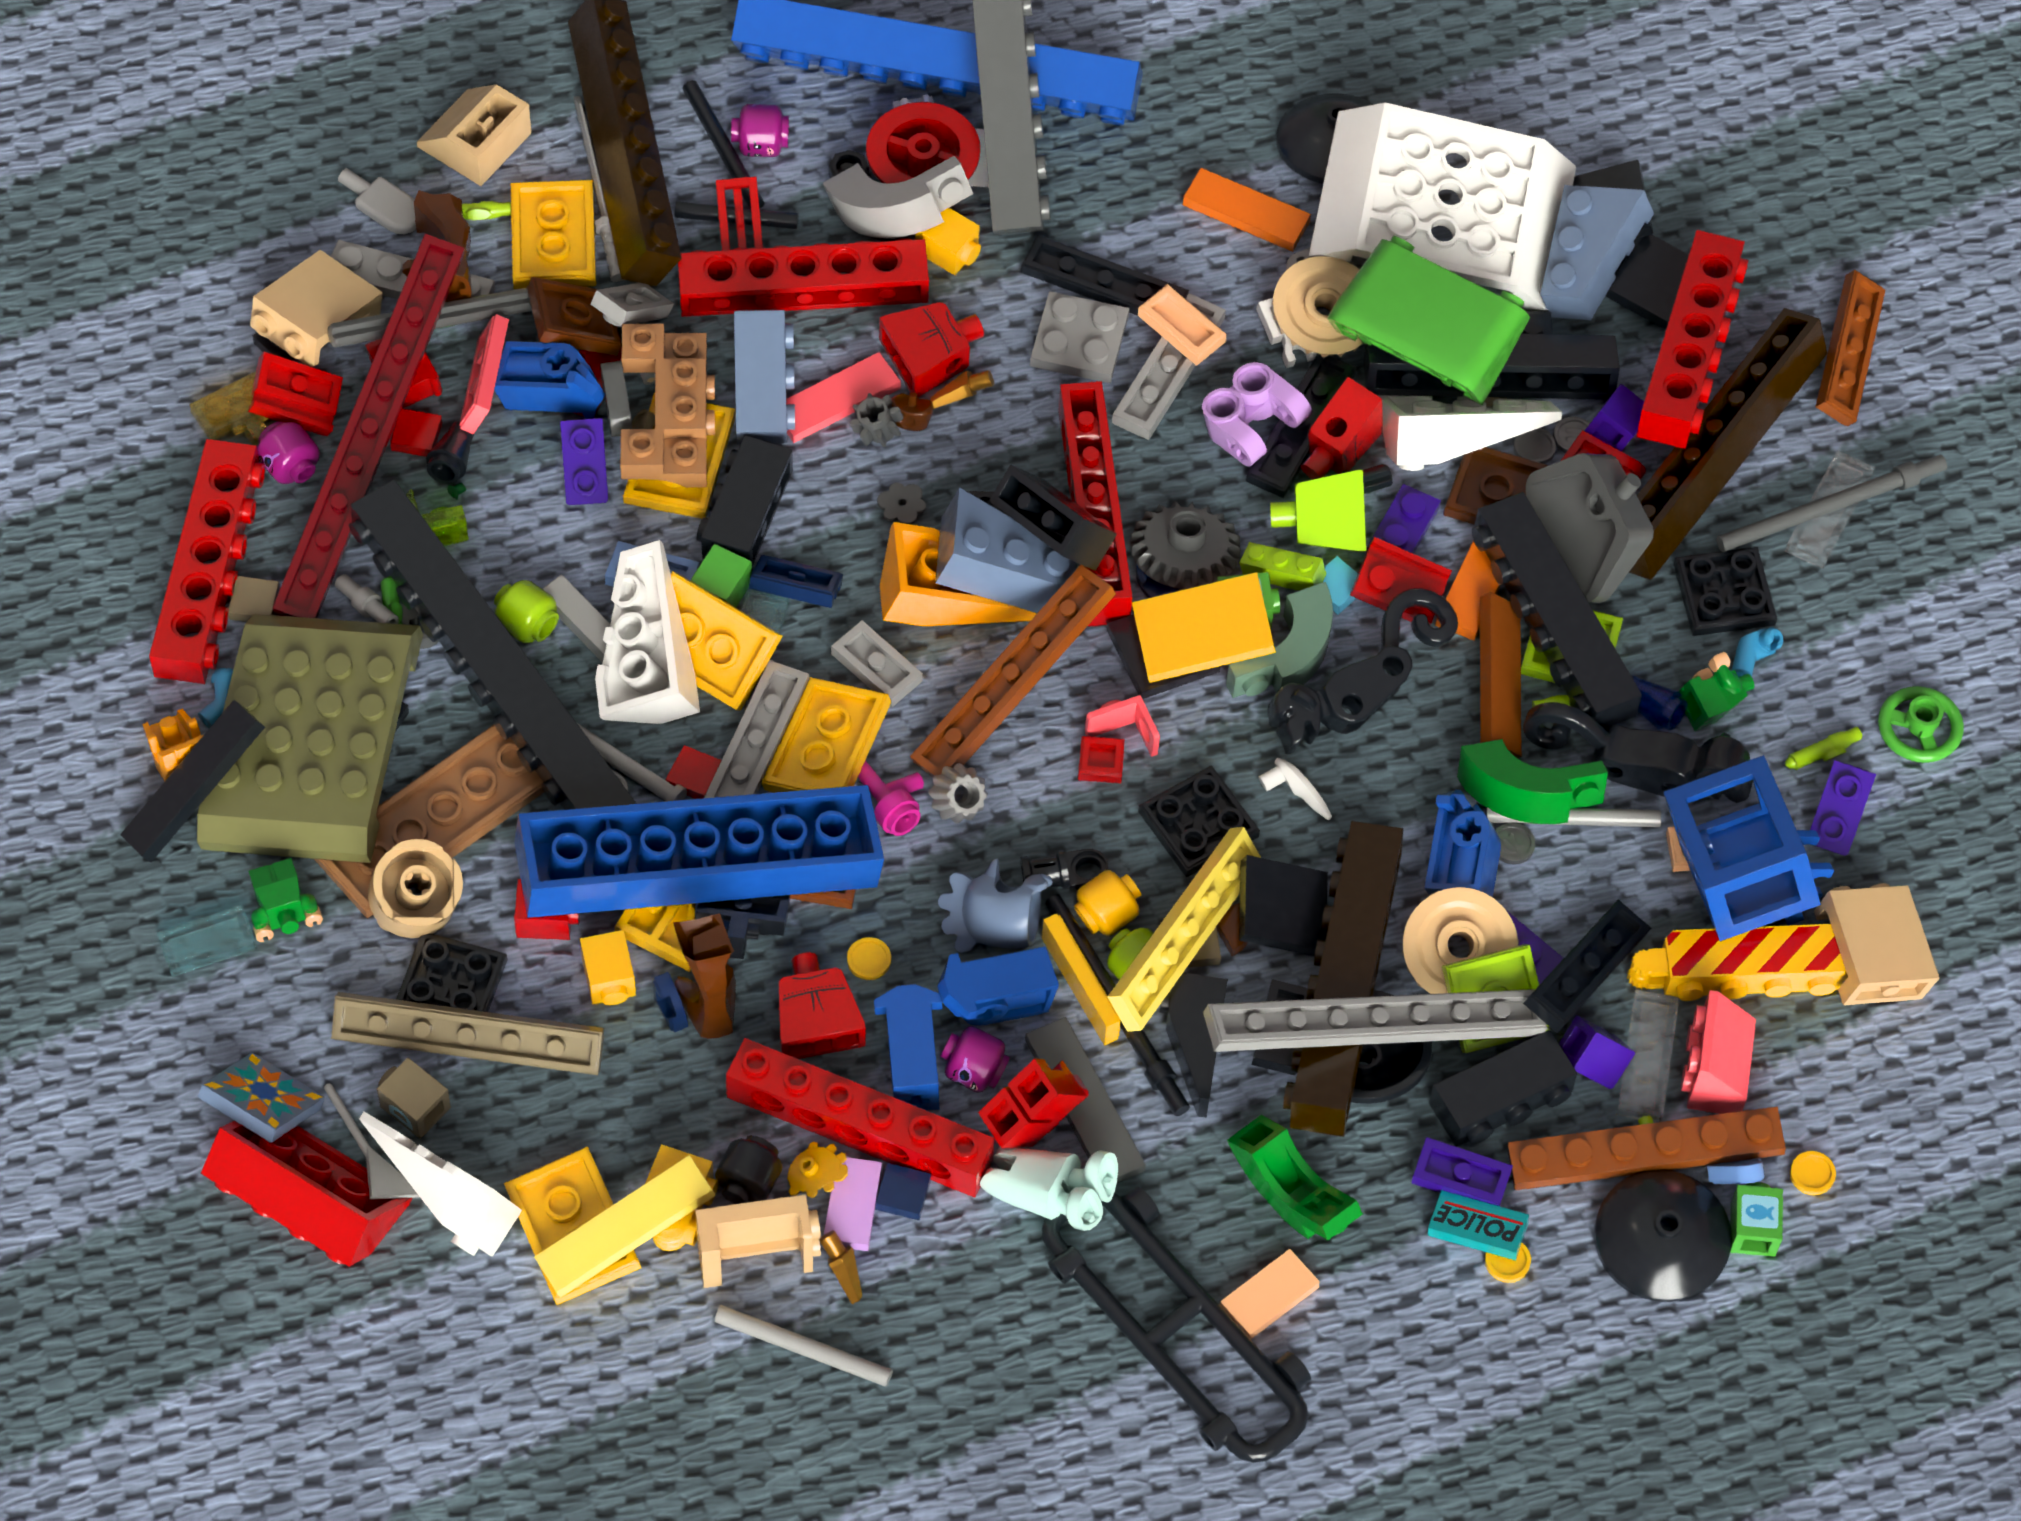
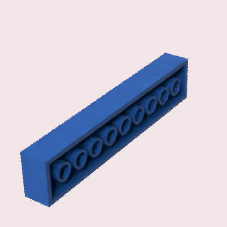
M738 0L731 41L740 50V53L745 54V59L769 63V58L772 57L784 61V66L799 70H808L809 64L824 68V73L839 77H847L848 71L864 75L863 80L873 83L887 84V79L892 78L903 82V87L913 90L926 91L927 85H933L941 88L943 94L953 97L965 98L966 92L981 95L975 33L787 0ZM1036 44V56L1029 57L1030 73H1038L1040 97L1033 98L1034 111L1043 112L1047 105L1058 107V109H1061L1062 115L1073 118H1084L1085 112L1098 114V116H1101L1100 121L1108 124L1124 125L1125 119L1134 121L1143 76L1140 62Z

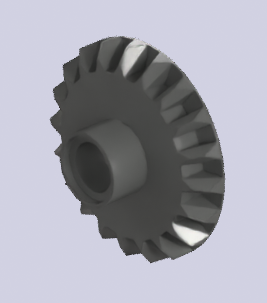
M1175 501L1170 508L1159 504L1155 512L1146 511L1143 519L1136 521L1130 541L1132 557L1137 566L1147 576L1161 584L1179 589H1189L1217 582V577L1229 576L1236 568L1241 552L1240 536L1235 534L1234 524L1226 523L1223 513L1212 514L1209 506L1201 510L1196 509L1193 501L1188 507H1181Z

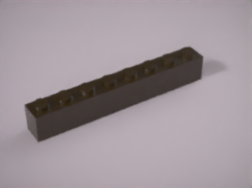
M585 0L569 19L568 25L621 279L657 287L682 257L627 2L624 0Z
M1784 308L1704 409L1699 434L1690 433L1686 449L1674 447L1638 493L1637 497L1653 526L1654 534L1651 543L1629 573L1649 580L1654 578L1828 354L1820 318Z
M1351 821L1348 838L1340 837L1336 863L1342 864L1341 872H1332L1329 897H1334L1335 900L1333 906L1325 905L1321 931L1327 932L1326 940L1318 939L1314 966L1320 967L1318 975H1310L1306 1000L1373 997L1402 857L1404 828ZM1363 1045L1294 1048L1291 1072L1297 1073L1296 1082H1287L1283 1109L1291 1110L1290 1128L1344 1137Z

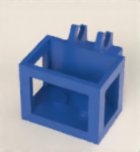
M1764 755L1664 791L1679 844L1719 941L1781 919H1785L1787 925L1795 924L1804 920L1803 911L1821 905L1820 898L1823 894L1820 887H1816L1814 879L1818 877L1831 878L1834 869L1831 863H1809L1803 845L1810 844L1816 846L1820 837L1816 830H1796ZM1753 780L1759 801L1758 804L1698 826L1696 825L1688 803Z

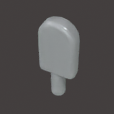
M348 168L340 173L338 181L359 195L355 199V205L358 210L393 233L408 234L416 230L415 199L383 177L376 178L370 184Z

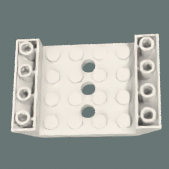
M1380 103L1339 111L1308 258L1328 256L1339 258L1349 263L1352 256L1368 259L1382 239L1390 241L1393 236H1396L1412 244L1415 247L1413 253L1475 284L1510 291L1511 294L1524 301L1522 306L1524 310L1548 311L1540 294L1564 185L1573 186L1576 165L1545 139L1398 105ZM1451 153L1460 154L1465 158L1467 165L1463 168H1454L1447 163L1446 156ZM1445 189L1452 190L1457 193L1460 202L1448 205L1440 199L1438 193ZM1436 226H1444L1451 231L1453 238L1446 242L1439 241L1433 236L1431 229Z

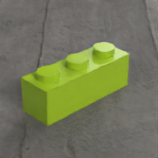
M1252 542L1248 543L1239 562L1243 575L1255 572H1268L1271 585L1298 591L1323 583L1326 576L1322 558Z

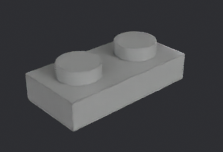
M643 283L596 290L591 301V305L603 313V318L607 322L622 327V324L646 323L652 320L668 318L674 305L673 302Z
M863 620L831 646V655L872 691L889 695L891 708L922 682L923 673Z

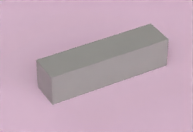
M561 574L542 589L555 599L556 613H558L559 619L603 663L606 648L603 637L605 627H610V623Z

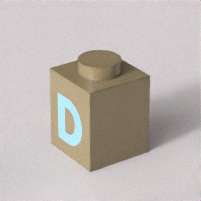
M407 1058L398 1068L393 1066L388 1069L378 1083L377 1093L380 1107L419 1139L451 1108L448 1089L410 1058Z

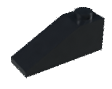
M1183 972L1160 1004L1159 1013L1168 1014L1166 1031L1197 1116L1207 1118L1217 1052H1214L1203 1011L1208 1004L1224 1003L1228 979Z

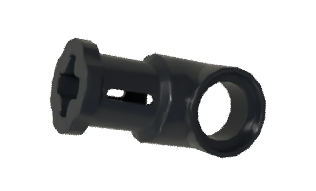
M1081 849L1069 852L1059 850L1055 856L1029 860L1027 856L1020 857L1023 882L1031 875L1044 874L1050 876L1053 882L1047 888L1061 886L1063 889L1075 888L1078 891L1080 887L1092 880L1082 878L1076 872L1081 865L1086 863L1097 865L1101 869L1100 873L1108 870L1106 857L1100 851L1094 849Z

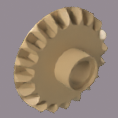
M1315 256L1293 264L1282 274L1275 287L1272 300L1274 320H1277L1281 334H1286L1291 340L1292 346L1298 345L1305 349L1306 354L1314 352L1321 354L1325 358L1328 355L1335 354L1341 357L1351 350L1355 352L1363 344L1359 337L1354 341L1338 333L1327 320L1329 315H1323L1316 310L1317 307H1324L1331 312L1339 297L1360 269L1339 258Z
M1464 887L1444 889L1424 899L1411 913L1402 935V954L1407 965V971L1413 976L1417 985L1430 994L1448 993L1442 965L1518 946L1515 925L1505 908L1484 892ZM1457 935L1466 939L1469 944L1467 957L1458 958L1451 954L1448 949V940L1451 936Z

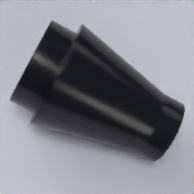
M453 422L446 434L426 457L428 474L434 480L443 484H453L466 474L470 446L474 434L461 430L460 422Z

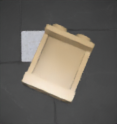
M319 250L253 296L250 325L261 336L288 352L290 356L314 368L319 364L321 348L329 342L327 328L332 323L380 315L383 292L322 250Z
M1882 883L1862 889H1851L1848 886L1836 887L1826 893L1820 902L1821 905L1817 906L1814 910L1817 920H1830L1848 978L1838 989L1843 1005L1923 999L1940 978L1908 885L1890 887L1889 884Z
M806 1194L695 1210L697 1244L704 1288L722 1286L721 1260L797 1249L801 1252L804 1273L813 1272V1257L821 1256L819 1241L821 1233L817 1210H808Z

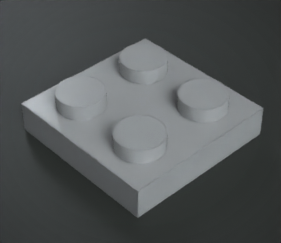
M1049 291L1032 350L1030 366L1111 383L1129 318V308Z

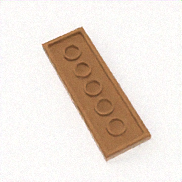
M493 724L378 806L376 817L380 826L371 863L324 859L314 860L368 919L373 915L368 901V888L371 877L381 857L393 846L405 840L424 839L435 842L443 847V850L453 858L544 793L541 786L543 780L536 771L530 773L526 770L518 757L517 750L519 748L511 738L505 740ZM411 882L407 889H410L417 883Z

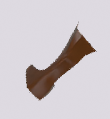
M418 190L414 200L417 233H425L465 248V254L445 302L472 298L471 274L467 263L471 235L470 226L463 217L462 199L450 193L433 195ZM414 259L407 260L402 266V272L406 276L410 272Z
M720 913L695 920L673 922L681 950L696 980L695 983L681 976H678L675 980V987L683 1007L701 1037L712 1039L732 1034L736 979L733 968L727 962L734 949Z

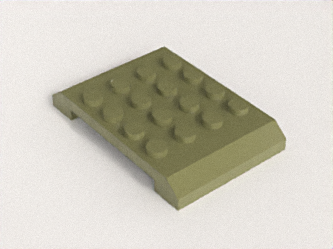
M253 614L244 625L223 712L233 700H236L259 720L265 728L200 804L197 814V843L201 849L371 863L380 826L376 813L409 671L415 672L422 643L423 632L420 625Z

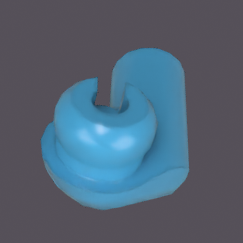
M1770 627L1743 636L1738 641L1732 670L1736 671L1738 677L1746 673L1752 677L1755 661L1772 655L1782 647V633L1777 628Z
M219 668L211 676V683H214L215 700L198 713L199 719L208 728L223 713L233 673L231 668Z

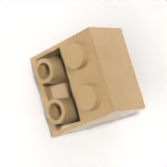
M497 84L467 89L417 141V147L479 186H482L531 134L529 104Z

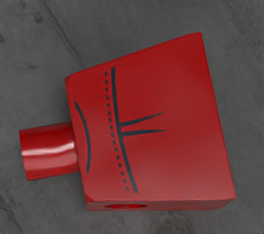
M941 302L879 317V340L910 393H916L917 398L967 369L970 355L969 343L984 337L983 326L976 314L955 321L946 304Z
M1347 377L1308 432L1310 455L1301 465L1303 472L1311 479H1318L1324 477L1330 469L1338 474H1341L1343 470L1349 471L1383 433L1382 398Z
M805 952L794 956L791 960L794 975L779 979L781 1052L794 1058L802 1059L866 1047L865 1022L842 970L837 967L820 970L818 956L812 952Z

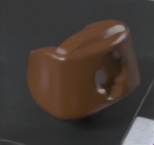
M914 392L909 393V395L900 393L891 398L893 401L892 408L899 407L904 416L903 420L896 422L898 427L909 431H922L927 428L934 411L932 401L919 399Z

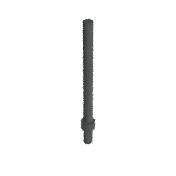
M1940 454L1915 464L1911 461L1893 467L1891 473L1719 535L1716 538L1717 545L1722 552L1890 490L1911 488L1918 485L1920 479L1947 470L1946 459Z

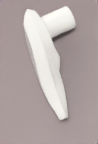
M1276 758L1274 762L1276 767L1258 776L1266 792L1286 782L1293 794L1302 798L1318 814L1327 820L1332 818L1326 803L1318 791L1292 763Z

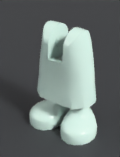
M999 1146L993 1159L1001 1169L988 1168L980 1181V1186L990 1195L1015 1207L1051 1220L1063 1214L1066 1215L1069 1224L1073 1228L1083 1231L1091 1230L1102 1218L1103 1207L1101 1201L1109 1203L1112 1200L1118 1178V1162L1114 1153L1099 1150L1090 1156L1085 1168L1081 1169V1162L1076 1154L1028 1148H1001Z

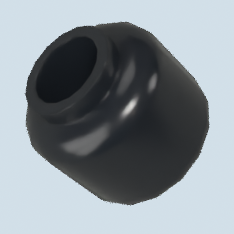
M753 1135L747 1136L746 1139L740 1138L732 1141L715 1172V1178L723 1188L722 1195L733 1204L766 1200L783 1168L778 1157V1149L769 1141Z

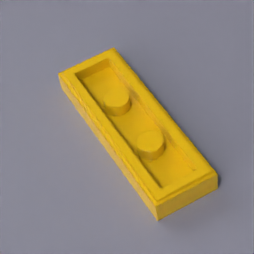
M1057 913L1043 919L1042 940L1105 1046L1118 1040L1121 1020L1063 919Z

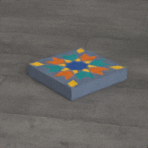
M253 1052L203 1083L198 1094L202 1101L271 1143L320 1111L325 1099L321 1094Z

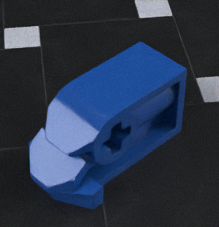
M506 341L494 388L505 409L583 413L585 419H594L596 409L604 399L605 393L597 382L591 367L576 348L565 343Z
M1461 790L1437 795L1436 805L1438 806V813L1424 889L1430 896L1444 889L1464 887L1484 892L1493 898L1501 852V839L1481 808L1477 804L1472 807Z
M1046 946L962 963L958 953L950 954L937 985L943 1004L955 1016L961 1017L968 1024L976 1026L1047 1013L1059 987Z
M916 984L896 986L874 999L875 1015L886 1014L893 1097L926 1111L940 1110L931 1011L942 1009L940 994Z

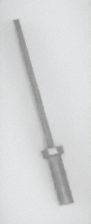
M580 96L573 97L600 213V218L595 221L596 234L601 235L604 243L603 246L607 255L606 260L607 264H609L608 269L609 274H611V281H624L620 275L598 164L582 99Z

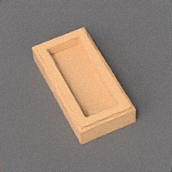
M1168 284L1138 307V316L1196 366L1226 342L1227 334Z
M1289 1249L1221 1300L1220 1307L1252 1339L1317 1290L1320 1281L1295 1253Z

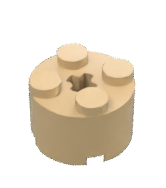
M410 839L393 846L377 863L368 888L369 906L380 928L405 938H420L423 935L434 934L444 928L452 917L462 894L463 877L461 869L455 859H452L443 850V847L435 842L424 839ZM411 882L417 883V889L422 891L421 895H413L412 890L407 889Z

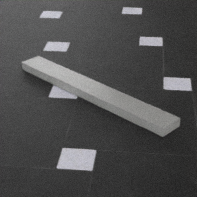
M1535 989L1208 1004L1203 1011L1214 1052L1538 1036L1548 1028L1543 1020L1523 1004Z

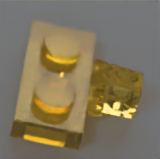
M256 371L189 404L192 415L208 439L217 440L231 432L235 436L244 432L251 444L258 446L259 436L267 428L264 421L269 418L248 412L253 396L251 393Z

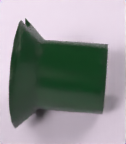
M460 482L454 486L448 485L447 490L457 500L458 496L466 491V487Z

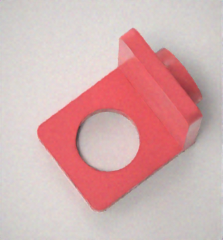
M1141 695L1123 701H1109L1099 709L1086 715V736L1095 737L1135 723L1151 757L1158 755L1160 735Z

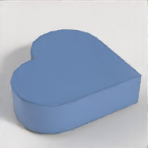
M1761 1158L1707 1166L1709 1182H1713V1184H1747L1762 1181L1765 1177Z

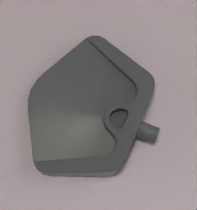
M1581 453L1534 471L1528 477L1525 486L1527 499L1586 600L1593 603H1602L1611 597L1649 546L1654 534L1653 526L1635 493L1641 486L1640 478L1632 473L1626 476L1619 460L1615 456L1607 454Z

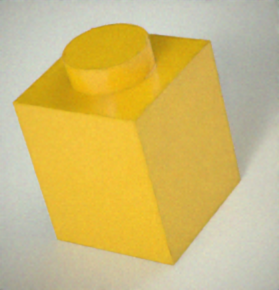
M947 208L940 212L944 222L923 232L916 233L915 240L925 239L927 259L951 274L956 275L964 265L970 266L980 253L979 225L951 208Z
M624 930L580 938L581 956L592 1005L598 1003L617 1005L626 1001L628 997L636 996L635 977Z

